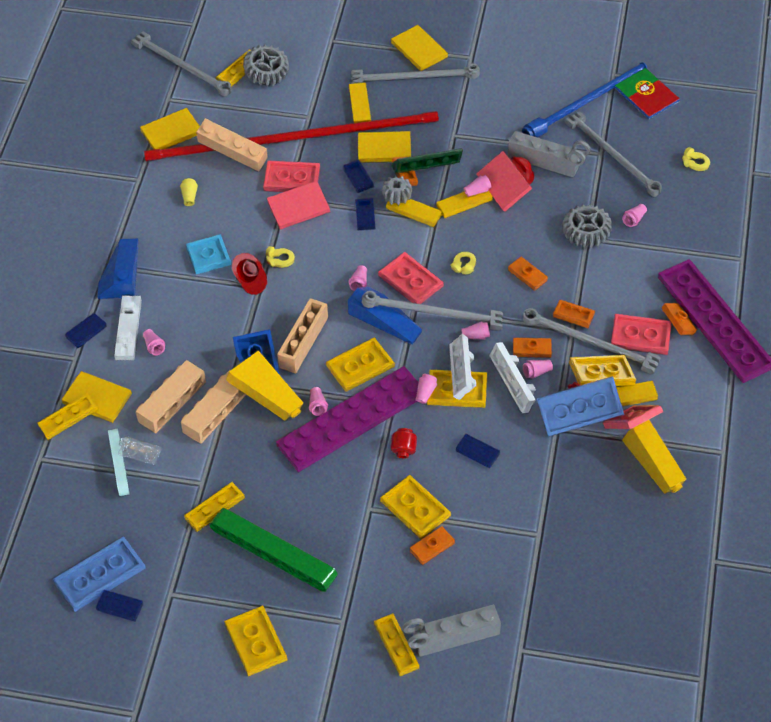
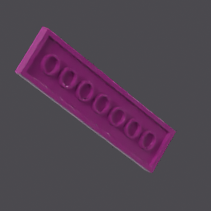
M690 259L658 273L659 280L742 383L771 370V357Z
M403 366L276 441V445L299 473L417 402L415 399L419 382Z

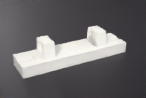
M122 296L114 355L115 360L135 359L141 296Z
M461 334L449 344L453 397L458 400L476 387V380L471 377L470 368L474 355L469 351L468 337L464 334Z
M503 342L496 343L489 356L522 413H529L531 406L535 402L533 394L536 389L533 384H526L516 367L519 362L517 356L509 355Z

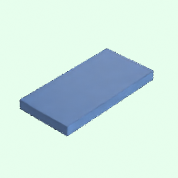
M613 376L537 398L548 437L624 415Z
M123 536L55 577L53 581L74 612L146 569V567Z

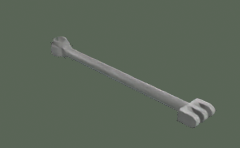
M142 31L140 35L131 40V44L138 49L146 46L215 86L221 96L226 97L228 94L230 95L231 84L228 81H218L150 42L151 37L146 32Z
M471 63L468 67H464V69L363 74V69L351 71L352 84L364 83V81L465 76L475 79L480 75V68L477 64Z
M580 111L565 119V123L571 129L578 126L645 184L650 196L657 197L661 193V183L646 177L584 123L586 122V116Z
M367 291L362 296V304L367 308L381 305L488 322L489 329L501 331L503 328V312L491 310L489 315L380 298L373 291Z
M533 308L526 309L523 313V321L527 325L541 324L615 354L625 355L626 358L641 363V370L649 374H654L655 368H657L661 360L660 356L648 352L647 356L644 357L541 317Z

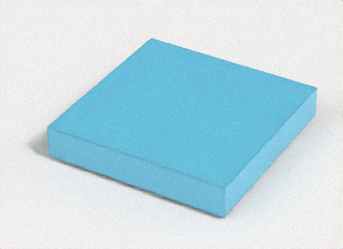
M221 234L186 244L196 274L231 265V260Z

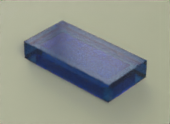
M360 160L343 165V170L357 193L374 188V183Z
M373 198L355 199L357 230L376 229Z
M93 313L67 332L65 336L72 344L80 348L105 329L107 325L105 321Z
M468 434L464 435L456 447V452L488 468H491L500 455V450Z
M104 590L97 603L96 610L136 622L143 606V601Z

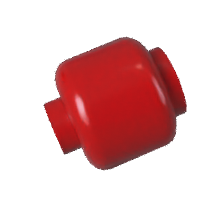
M399 428L392 434L391 451L397 454L398 458L407 459L416 452L417 436L413 433V430Z

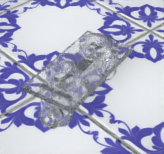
M125 436V438H121L119 441L121 448L118 455L155 465L162 447Z

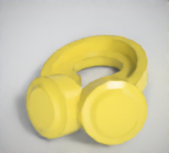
M691 147L684 151L682 160L685 167L696 171H705L709 168L710 159L706 155L694 152V149ZM701 158L704 160V163L696 164L695 161L690 159Z
M272 246L266 249V261L271 267L284 268L294 263L295 256L292 251L285 248L274 249ZM281 254H287L289 256V258L285 261H282L280 259H273L274 257H279Z
M461 252L455 256L454 262L450 266L456 273L461 272L468 275L474 272L476 258L470 252ZM462 257H469L471 261L461 268L462 262H460V259Z

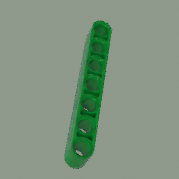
M221 508L209 523L210 528L215 533L322 592H326L338 576L337 571L330 565L228 509Z

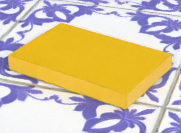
M419 25L391 38V43L420 71L448 57V53Z
M184 108L140 127V130L154 150L167 149L197 136L196 132L200 126L189 110Z
M410 131L358 133V163L392 162L394 157H411Z
M374 337L327 361L326 366L345 392L395 367V363Z
M625 355L570 357L569 364L577 383L580 385L613 376L616 386L635 385L636 378Z
M429 371V375L437 378V386L427 400V405L485 408L487 372H471V377L476 380V387L458 400L453 397L451 371Z
M81 371L62 398V403L68 405L88 392L99 409L91 415L113 423L132 395L130 389Z
M408 475L380 497V502L420 539H423L451 516V512L411 475Z
M264 606L224 621L248 676L288 660Z

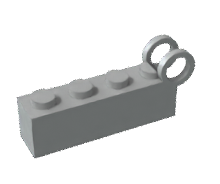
M515 131L509 140L507 156L509 158L523 157L531 165L574 178L579 166L585 162V156L589 154L590 146L584 141H576L572 148ZM576 146H584L587 152H581L580 150H577Z
M494 604L425 624L422 619L416 618L407 621L403 625L405 633H413V636L408 640V645L410 648L417 649L419 657L499 635L501 629V621ZM419 624L414 628H408L411 625Z

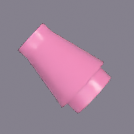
M480 175L463 189L467 197L488 192V189L492 187L488 177Z
M639 204L625 211L622 218L624 224L628 227L637 226L643 215L647 212L646 206Z
M358 266L349 279L351 290L355 291L358 287L367 286V268L365 266Z
M481 321L462 328V334L467 336L468 339L486 340L487 337H490L488 322L483 323Z
M151 329L144 331L143 337L148 352L155 356L162 354L165 350L164 340Z
M528 360L523 364V373L526 378L534 379L553 370L551 360Z
M423 374L419 378L415 399L417 402L427 403V400L437 386L436 377Z
M314 387L310 390L309 410L313 415L320 416L327 411L328 403L321 389Z

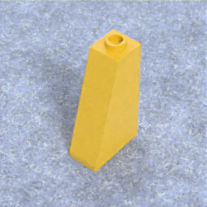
M259 351L229 371L226 380L284 421L290 417L293 419L301 413L302 400Z
M650 420L629 429L622 441L663 493L666 494L670 491L675 493L682 489V484L685 482L686 477Z

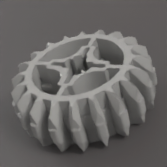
M258 44L257 48L252 47L251 51H248L247 55H245L243 68L249 80L253 79L254 83L259 82L260 86L266 84L268 87L269 84L274 86L276 82L280 84L285 79L289 71V61L287 55H284V51H279V47L273 48V45L267 47L266 44L261 47Z
M582 204L581 207L576 205L574 209L570 208L562 224L566 239H569L570 243L576 242V246L583 245V248L585 246L592 248L593 245L599 246L600 243H604L609 238L612 230L611 218H609L608 213H605L604 208L599 209L598 205L592 207L591 204L589 206Z

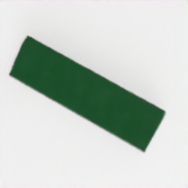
M463 149L399 158L391 166L395 173H402L460 163Z

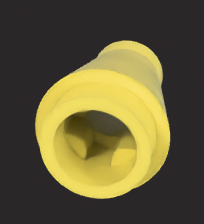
M187 178L182 181L180 188L184 205L193 206L198 185L194 179Z

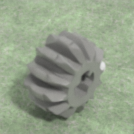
M395 175L393 179L388 177V180L384 181L382 195L385 202L390 201L391 205L397 203L399 206L400 203L406 204V201L410 200L412 186L409 179L404 180L403 176L397 178Z

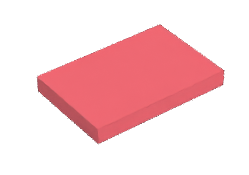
M504 151L476 174L478 177L480 175L488 177L492 187L488 190L503 211H507L532 189Z
M267 161L263 189L264 191L286 192L314 181L318 182L320 163Z
M317 181L267 198L269 207L280 230L330 212L328 203Z
M406 252L402 253L378 272L380 278L410 302L416 304L423 303L444 286L443 281Z
M615 314L611 344L626 350L668 355L671 321Z
M633 405L623 411L624 415L604 420L602 423L605 429H632L662 413L663 410L659 405Z

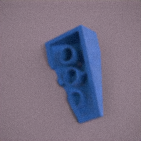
M138 238L119 240L99 281L98 299L135 296Z
M358 287L348 299L349 315L413 345L422 333V329L402 310L381 305L367 308L362 304V296L367 291L375 292L380 298L389 299L388 297L370 287Z
M270 329L232 337L236 356L240 363L259 351L280 375Z

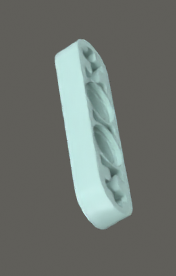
M118 429L108 430L119 496L129 495Z

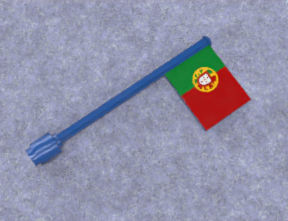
M641 62L640 65L546 119L538 117L522 128V133L538 138L548 131L549 125L613 88L620 92L648 119L676 104L680 98L647 69V65L644 62Z

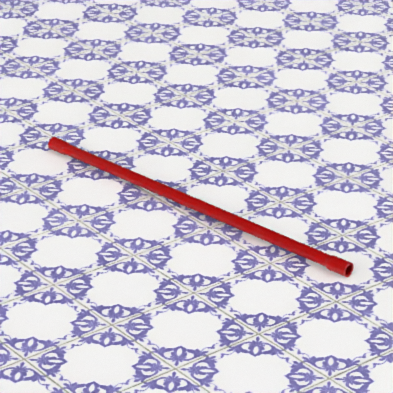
M434 111L404 117L249 137L247 139L262 145L409 124L438 122L439 117L438 112ZM203 144L168 149L146 150L144 154L145 160L151 161L216 150Z

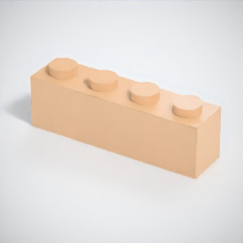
M206 118L196 132L199 143L258 172L268 158L267 148Z
M309 299L277 354L279 368L297 373L328 319L326 303Z
M187 360L182 365H179L175 372L169 378H166L163 384L153 391L144 403L139 405L136 410L138 422L156 434L206 383L204 371Z
M229 371L219 378L217 384L210 388L204 398L198 401L190 413L184 415L181 420L182 432L200 444L246 396L245 393L226 380Z

